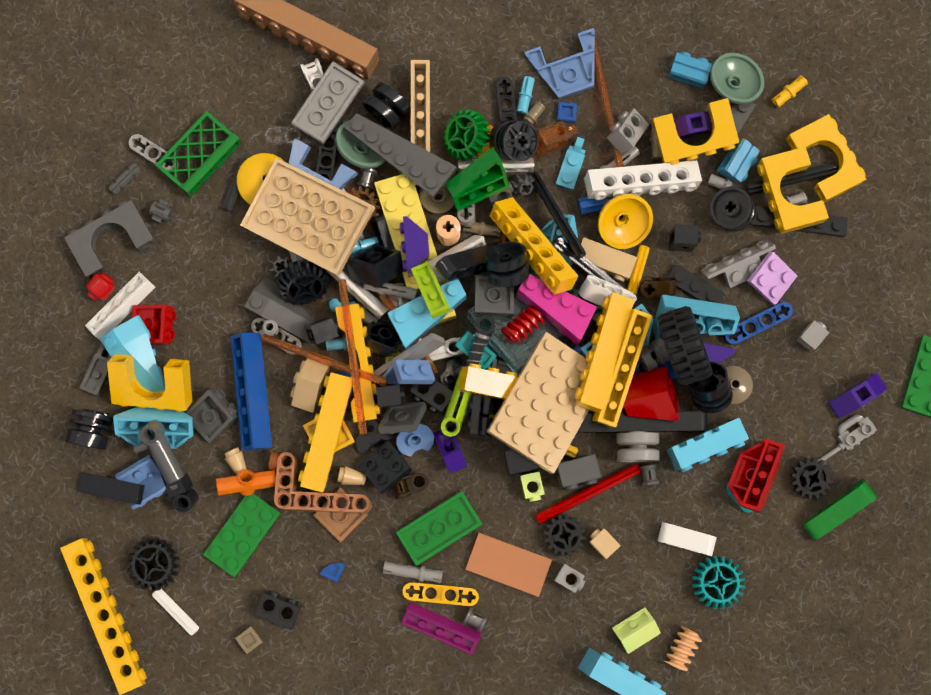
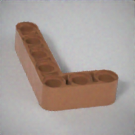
M288 452L279 455L274 503L278 508L286 511L366 514L370 512L372 502L365 495L296 492L298 459ZM288 457H291V458H292V463H291V465L288 466V467H285V466H284V461H285V459L288 458ZM289 476L290 484L283 486V479ZM284 496H288V504L282 506L281 499ZM303 497H307L308 504L301 507L300 500ZM322 498H327V505L321 508L319 501ZM345 498L347 505L340 509L338 503L341 499ZM364 499L367 503L366 507L360 510L358 502Z

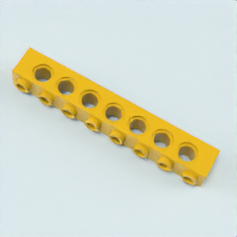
M82 538L61 547V552L119 695L146 684V673L143 668L140 669L137 663L139 656L136 650L131 648L130 643L132 640L128 631H124L122 626L124 619L115 609L117 605L113 595L109 594L107 589L109 588V583L105 576L102 577L100 572L102 566L99 559H95L93 555L95 549L92 542L88 541L87 538ZM82 555L87 559L84 566L79 563V558ZM89 573L94 576L92 584H89L86 579ZM96 591L100 592L102 596L99 602L94 599ZM104 609L107 610L109 613V618L107 620H104L101 617V613ZM110 628L116 630L117 634L114 639L109 636ZM118 646L122 647L124 650V655L122 657H119L116 654V649ZM125 665L131 667L130 675L124 673L123 668Z

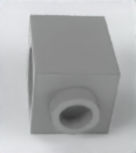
M814 320L796 340L812 352L830 332L826 330L827 327L822 322Z
M564 563L554 581L574 593L577 590L581 591L586 582L583 580L585 577L583 574ZM570 573L576 576V581L572 585L566 583V576Z

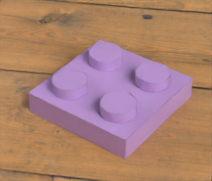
M769 251L747 282L770 304L776 305L797 275L774 252Z

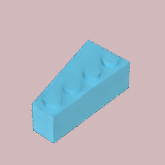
M454 280L440 286L451 311L466 299V293L459 280ZM420 296L388 312V316L405 350H407L450 312L432 319L423 296Z

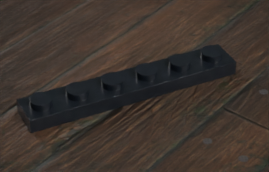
M755 206L756 214L751 226L776 229L774 213L767 207ZM828 215L829 218L824 223L795 231L845 237L848 218Z

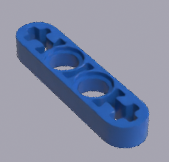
M787 302L779 303L739 323L735 333L740 331L738 329L740 327L743 335L737 336L736 341L729 339L731 334L724 335V340L729 345H736L788 319L793 314V308ZM781 306L783 309L787 308V316L781 314L777 316L779 320L776 321L775 313L781 310ZM765 314L769 315L772 319L769 325H765L762 322V316ZM746 323L754 325L755 331L753 333L746 332Z

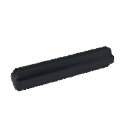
M245 158L240 159L224 199L222 209L232 212L238 198L237 174L240 166L246 160Z

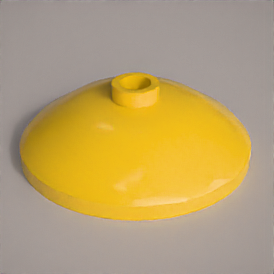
M260 153L249 157L240 166L237 174V188L241 197L249 205L252 204L263 183V176L268 174L275 158L284 161L283 159L273 154Z
M621 194L612 198L604 205L599 214L598 231L600 236L608 245L617 249H628L638 245L647 237L652 228L653 213L651 207L642 197L635 194Z

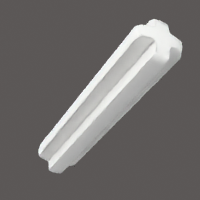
M162 588L152 594V597L190 635H194L198 631L199 626Z

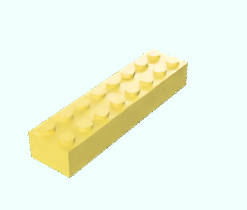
M403 174L375 182V188L395 250L401 251L402 263L403 260H406V253H402L401 242L405 241V236L400 233V223L403 222V216L410 218L428 233L430 257L425 262L437 257L415 184ZM403 272L406 287L419 289L414 275L408 277V273ZM445 279L439 282L440 286L446 284ZM455 310L446 315L438 324L456 319Z

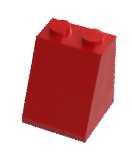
M667 366L650 372L645 371L633 374L622 408L625 409L627 416L671 421L679 420L678 393Z

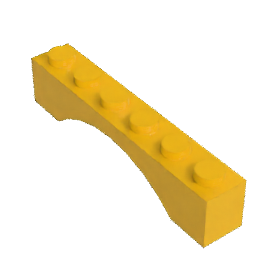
M359 304L335 307L338 326L353 342L360 361L361 374L359 386L351 402L353 421L360 422L377 419V414H380V407H378V403H375L374 395H377L376 383L372 384L371 376H374L373 364L369 365L368 362L371 352L365 343L367 327H363L362 319H365L364 308L360 307Z

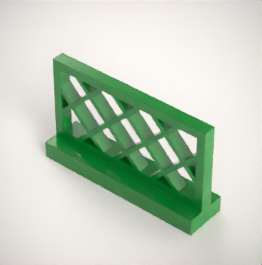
M206 111L155 166L191 198L241 144V141L237 135L229 131ZM209 118L213 122V129H202V123ZM213 132L214 142H203V133ZM216 132H225L228 137L224 141H216ZM193 133H200V142L190 143L189 137ZM214 145V152L211 155H204L203 146ZM190 146H200L201 155L190 156ZM179 147H187V156H177V149ZM190 159H201V166L191 169ZM168 160H174V170H166L162 165ZM177 160H188V169H177ZM188 172L186 182L184 184L179 182L177 173Z

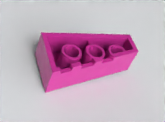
M531 274L528 279L521 283L516 297L528 307L530 305L535 307L541 316L544 317L545 321L555 326L562 335H566L576 346L580 343L597 308L568 292L554 295L541 279Z

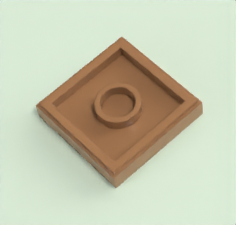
M341 487L335 492L347 494ZM344 498L339 501L338 506L340 509L346 507L347 500ZM316 512L313 516L341 543L368 514Z

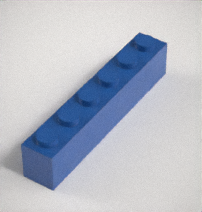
M239 333L230 336L241 449L242 451L264 450L272 448V436L261 333Z

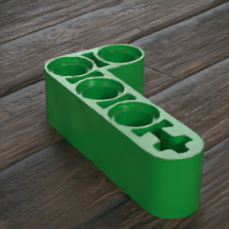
M864 478L859 480V484L856 486H851L847 493L802 524L814 541L836 528L877 498L876 493Z

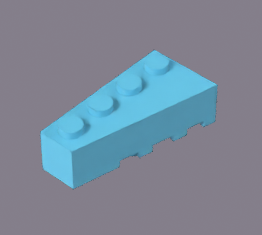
M662 295L652 326L655 339L662 338L658 317L663 313L688 306L693 312L700 334H735L740 316L736 306Z
M737 418L673 446L666 451L675 470L681 469L682 472L692 469V464L696 462L703 464L710 461L709 457L714 454L719 457L728 453L727 449L732 446L734 449L744 446V441L748 440L749 437L740 418Z
M589 648L578 667L589 677L621 695H666V692L660 689L662 685L652 679L649 683L644 680L645 675L636 670L634 673L630 672L628 665L621 661L618 664L613 662V657L605 652L600 654Z

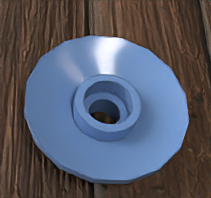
M419 424L416 431L410 433L399 432L396 439L398 450L407 456H412L415 451L420 449L428 451L434 444L432 430L423 424Z

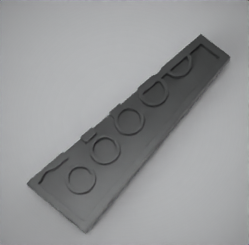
M357 113L345 127L346 131L433 198L457 170L455 165Z

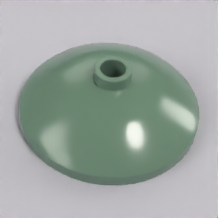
M727 53L716 59L712 65L710 72L711 82L718 94L724 99L728 98L730 102L736 104H748L755 101L761 95L764 89V76L759 66L749 57L739 53Z
M350 120L344 122L339 127L335 136L337 149L343 158L361 168L381 166L385 160L345 130Z

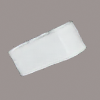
M593 275L587 276L578 291L582 298L600 306L604 297L612 292L634 300V303L637 300V297L631 291Z
M662 522L657 541L712 556L717 537Z

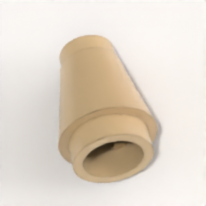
M238 447L224 453L225 461L236 476L240 471L247 470L243 452Z
M347 466L339 468L337 482H340L341 485L364 486L366 474Z

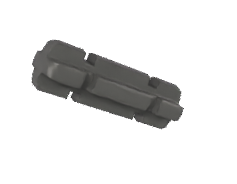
M131 163L128 166L129 169H125L115 179L116 182H112L108 186V189L113 194H118L121 191L120 188H124L134 178L133 175L139 173L140 168L135 163Z

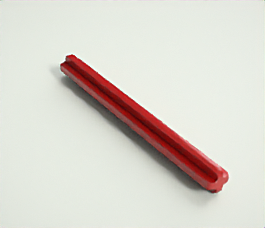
M633 464L537 513L535 517L538 523H543L639 474L641 470L638 464Z

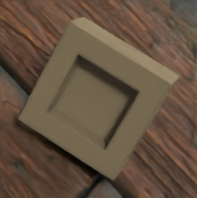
M250 626L235 638L246 654L264 642L253 626Z

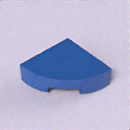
M330 564L320 572V575L338 582L346 564Z

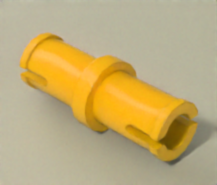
M800 75L790 85H785L783 90L773 97L771 101L775 106L777 105V108H780L787 100L793 99L796 93L804 86L808 85L807 80Z

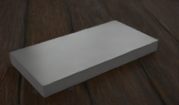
M332 62L291 124L324 145L364 85V80Z

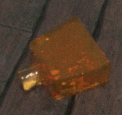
M560 121L538 129L539 145L536 151L538 157L540 158L566 146L571 136L577 134L576 126L574 124L566 126L564 121Z

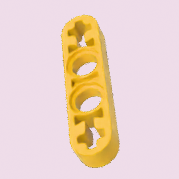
M415 582L407 583L403 588L404 597L412 601L473 606L479 599L477 591L473 588ZM414 586L415 590H420V586H424L422 591L423 598H418L420 594L416 593L413 594V597H409L406 589ZM430 587L437 591V595L433 599H429L425 595L426 590ZM449 589L456 592V598L452 601L445 598V592ZM458 590H463V595H468V592L471 591L476 598L472 599L471 603L466 598H461L462 602H457L459 599Z

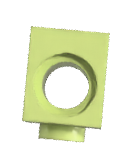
M540 472L520 476L524 498H529L530 502L541 500V495H545ZM529 482L537 484L538 490L535 493L528 491L527 485Z

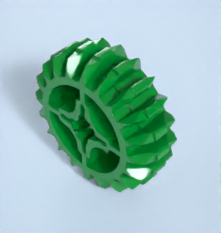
M470 109L454 113V118H449L450 123L445 124L447 129L442 131L445 134V137L442 138L445 142L443 146L455 159L470 161L473 158H478V153H484L482 148L488 147L486 140L490 139L487 134L491 131L487 129L489 124L485 121L486 118L479 112ZM472 122L473 125L469 126L467 123ZM460 145H465V148L461 149Z

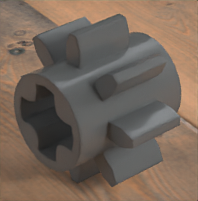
M525 172L523 174H516L513 181H511V184L514 186V193H518L521 197L523 195H530L533 188H535L532 183L534 181L532 176H527Z
M160 199L159 203L153 202L149 210L153 221L162 224L163 220L169 221L173 209L169 208V202Z
M277 256V261H271L274 268L270 269V272H276V279L279 277L280 272L284 271L283 269L279 270L278 266L290 267L288 257H285L283 260Z

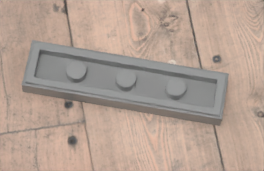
M433 333L429 334L374 371L375 377L380 379L397 359H423L446 344L444 338Z

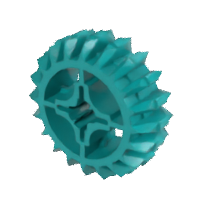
M713 556V562L706 558L705 562L707 565L700 562L699 566L702 570H694L699 574L698 577L692 576L693 580H698V583L692 584V587L699 588L694 594H702L699 597V601L702 602L707 599L705 602L707 607L711 603L713 609H717L718 603L720 609H725V603L728 607H732L730 600L737 603L738 599L735 596H743V593L739 592V588L745 589L744 585H740V582H744L745 578H739L743 571H736L739 566L737 563L731 566L732 559H728L725 563L724 556L720 557L719 562L717 556ZM719 566L729 570L733 578H725ZM713 568L712 578L704 581L706 573ZM718 577H720L719 580L727 581L720 584V588H718V585L710 583L718 581ZM733 584L730 594L724 597L725 588ZM704 587H713L718 599L712 598Z

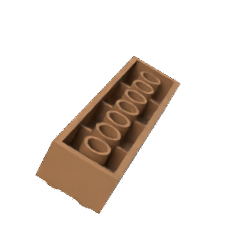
M233 0L241 18L247 21L249 19L255 21V24L262 29L266 27L271 29L274 35L288 38V41L293 45L298 46L300 44L304 46L307 52L321 55L320 57L326 62L333 61L344 69L351 70L360 79L366 78L369 80L379 62L377 48L283 0Z

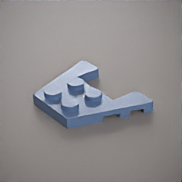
M594 28L578 33L583 49L581 53L546 64L541 47L525 52L527 59L558 99L594 88Z
M294 139L289 159L290 165L341 190L351 178L354 179L358 173L341 164L333 180L330 181L303 166L302 163L311 147Z

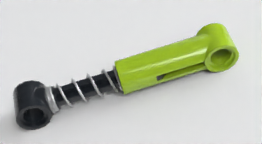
M490 315L480 316L476 321V338L474 343H472L471 351H469L470 355L468 360H466V367L469 364L479 365V362H481V356L485 353V345L488 344L487 341L496 329V320ZM484 319H488L491 322L489 330H484L481 327V322ZM460 370L444 420L441 423L442 432L449 437L457 435L462 429V424L473 393L458 390L462 370ZM459 399H462L457 416H454ZM448 421L455 422L457 426L455 431L448 430Z

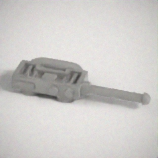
M859 414L853 415L838 427L839 436L837 438L841 443L818 459L817 463L820 460H827L840 450H852L853 446L861 444L862 440L874 434L877 429L868 417L864 418ZM855 423H857V425L859 426L850 433L848 432V430L846 431V429H848Z

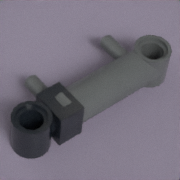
M157 420L150 421L139 432L140 440L143 443L135 445L133 450L135 453L146 449L150 450L166 482V490L163 494L167 493L169 498L176 496L173 500L174 508L178 512L186 513L197 503L198 494L191 488L193 483L188 473H183L164 435V425Z

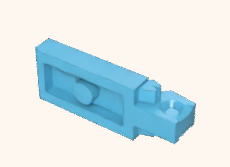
M577 137L575 146L570 145L569 149H567L555 184L556 186L571 191L574 190L586 150L582 149L585 139Z

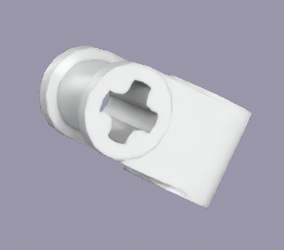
M318 58L306 65L300 64L311 91L314 90V86L318 84L324 74Z

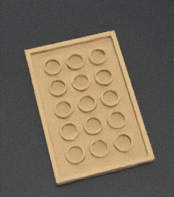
M275 158L240 226L339 276L375 207Z
M544 332L487 432L550 474H554L589 411L586 408L575 405L576 399L574 398L577 388L582 383L580 376L583 369H586V358L549 333Z

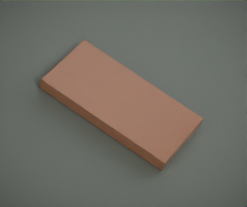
M478 533L465 570L539 597L552 560Z

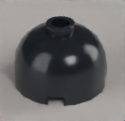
M380 319V322L374 323L372 321L368 325L365 342L367 347L370 348L371 353L380 357H390L399 351L402 342L391 320Z

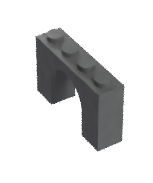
M132 200L120 203L118 208L113 211L108 210L101 215L102 217L86 222L84 227L74 229L68 233V236L64 237L88 279H91L95 273L101 274L107 271L96 251L97 238L105 229L110 227L125 229L140 252L157 243Z

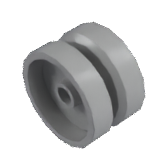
M632 431L616 434V444L629 447V449H620L616 452L617 462L660 461V451L647 448V446L659 444V433Z

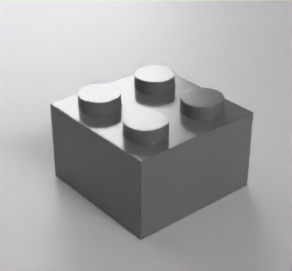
M595 454L560 463L556 469L560 489L565 487V491L579 488L578 484L584 483V486L598 483L597 479L601 478Z

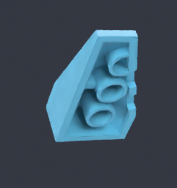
M138 315L115 327L100 340L111 357L114 354L133 356L135 376L141 386L153 392L164 391L165 381L161 368L157 366L155 360V349L151 347L149 340L151 338L150 332Z

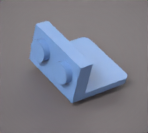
M397 359L380 378L381 384H432L435 381L429 360Z
M150 455L115 475L116 479L145 485L141 505L129 503L132 509L144 506L146 502L154 497H159L166 490L163 476Z

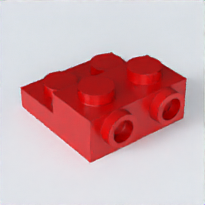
M133 305L132 318L140 316L150 332V343L152 345H171V340L175 338V331L172 329L173 321L176 320L177 316L174 307L168 305Z

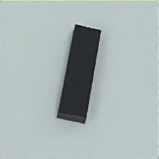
M81 472L77 491L141 505L145 485Z

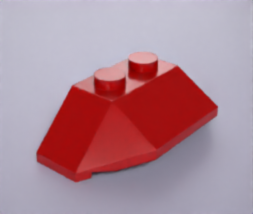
M765 439L761 443L740 453L728 483V488L740 507L760 513L765 506L779 470L785 447L784 444Z

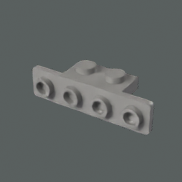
M762 240L755 246L744 248L733 256L724 257L722 261L708 264L700 272L707 279L723 273L728 287L732 288L747 281L761 263L759 256L776 249V247L770 241Z

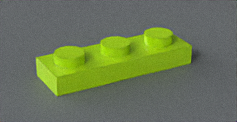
M429 261L411 268L432 319L450 312V307Z

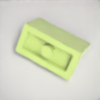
M645 607L612 628L628 654L661 633L655 620Z

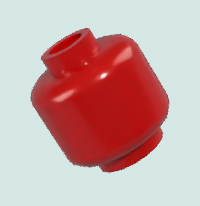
M104 272L101 274L95 273L86 284V289L89 291L87 295L95 301L98 299L107 300L115 290V285L113 284L115 281Z

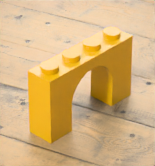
M728 98L711 102L707 105L712 123V134L709 140L700 146L688 145L679 138L672 113L653 118L652 123L663 163L675 165L680 163V159L694 160L702 153H705V156L716 154L717 149L723 148L724 151L734 149L735 144L739 143Z
M829 114L791 133L786 138L791 150L802 147L808 149L815 145H824L836 153L839 161L838 172L813 187L820 201L823 200L824 203L862 184L866 180L863 168L858 166L855 154L849 150L846 145V138L840 134L836 121Z
M806 147L762 158L757 165L758 174L762 176L764 181L763 190L765 194H768L770 200L768 202L769 209L774 213V224L776 229L780 231V234L821 224L829 218L823 200L797 206L786 201L780 191L782 177L807 170L811 165Z
M114 354L107 362L112 404L122 407L137 406L139 408L148 407L156 408L157 410L169 409L182 412L186 411L192 403L189 360L170 359L164 366L165 390L160 392L147 390L140 385L135 376L133 356Z

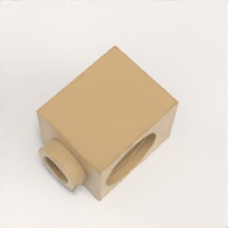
M597 528L590 535L592 539L589 543L604 559H607L620 547V544L605 528L601 530Z

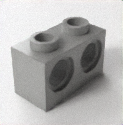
M635 108L629 112L624 111L619 115V121L610 128L611 132L607 137L621 154L635 146L649 125Z

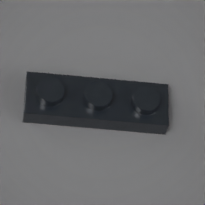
M678 264L674 266L668 276L676 278V287L697 300L720 303L725 295L724 292Z

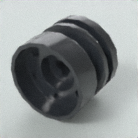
M502 120L493 127L489 136L490 147L495 149L500 158L506 160L526 161L535 154L539 145V135L536 128L531 123L525 121Z
M710 361L713 374L709 378L688 384L693 403L698 410L704 413H717L730 405L733 399V392L727 369L718 362Z
M72 409L71 414L80 416L79 420L70 419L69 422L78 425L77 429L67 430L65 442L106 450L109 437L102 435L101 430H111L110 426L103 425V421L113 422V417L90 409Z

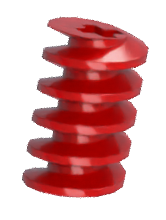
M530 305V308L524 309V313L520 312L518 317H514L512 322H508L507 327H502L501 332L511 345H514V342L521 345L520 337L527 340L526 332L533 335L531 328L533 327L535 330H538L537 323L544 325L545 322L538 310Z

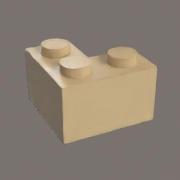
M309 354L306 361H302L299 369L300 372H296L293 383H296V385L293 386L290 397L293 398L291 406L314 412L320 399L325 378L329 374L331 361Z

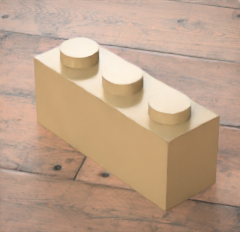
M583 238L581 245L586 252L585 257L604 273L614 276L613 279L615 281L628 282L637 257Z

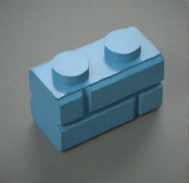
M677 52L668 78L704 89L713 64L709 63L705 58L700 57L696 59L687 52Z
M739 139V143L735 144V148L728 151L717 172L727 180L729 178V181L733 183L745 181L748 177V170L758 160L757 155L760 150L751 145L746 139Z

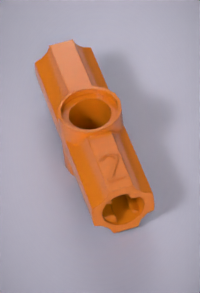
M242 470L237 476L216 479L218 496L238 492L241 495L248 496L257 489L275 487L276 474L275 470L257 473L251 470Z

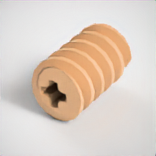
M452 215L442 216L436 224L437 238L443 245L452 246L460 239V223Z
M681 626L684 633H677L681 640L674 639L677 647H670L674 654L667 653L670 661L664 662L679 670L688 671L684 664H691L688 656H695L691 649H698L699 647L695 642H702L697 633Z

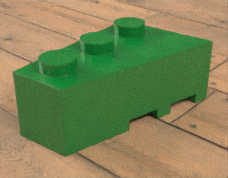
M493 147L445 184L457 211L510 188L502 160Z

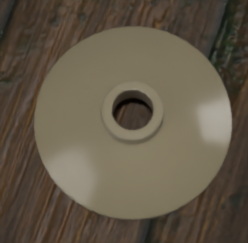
M446 185L437 193L442 195V198L439 200L420 189L419 197L421 204L429 212L441 214L449 211L454 206Z
M726 367L733 392V399L730 404L742 403L752 393V378L741 367ZM733 381H736L738 383L737 388H734L732 386Z

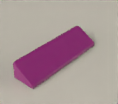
M412 602L409 603L401 621V624L470 655H473L482 634Z

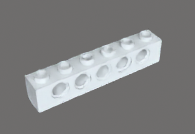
M696 160L684 161L675 165L662 163L588 170L584 181L588 199L602 200L607 197L614 198L621 194L640 196L642 194L656 195L661 192L675 193L683 190L691 192L698 188L702 178Z

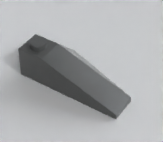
M265 277L252 291L244 306L246 310L265 320L275 321L279 328L310 344L304 325L313 323L315 320L298 303L293 305L291 302L287 303L285 299H282L277 288L278 283Z

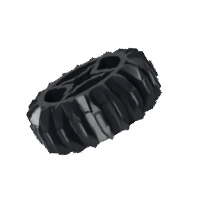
M306 259L303 262L298 260L296 264L290 263V267H284V271L280 272L277 278V288L282 299H285L287 303L291 302L293 305L297 303L300 306L303 303L309 305V302L312 301L316 303V299H322V294H326V290L329 288V276L326 269L308 262Z
M147 538L146 544L143 541L139 542L140 548L137 546L133 547L136 553H129L133 560L126 562L127 564H132V568H128L127 572L133 571L134 574L130 575L129 578H137L134 582L135 585H139L142 582L141 589H145L148 585V591H153L155 585L157 591L161 590V584L164 588L168 587L166 580L171 583L174 582V578L171 575L178 576L179 574L177 571H174V568H180L179 564H175V561L180 560V557H173L178 551L177 549L170 551L173 546L171 543L165 547V539H162L159 543V538H154L152 543L151 538ZM157 548L150 558L141 556L146 550ZM162 552L165 553L168 559V567L162 563ZM156 560L157 562L155 563H157V566L159 567L151 569L150 563L147 561ZM139 562L145 566V577L139 570ZM156 571L165 572V575L159 580H150Z

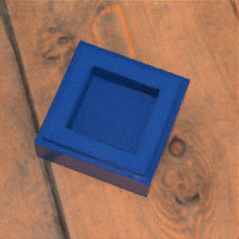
M558 102L557 121L575 123L577 104Z

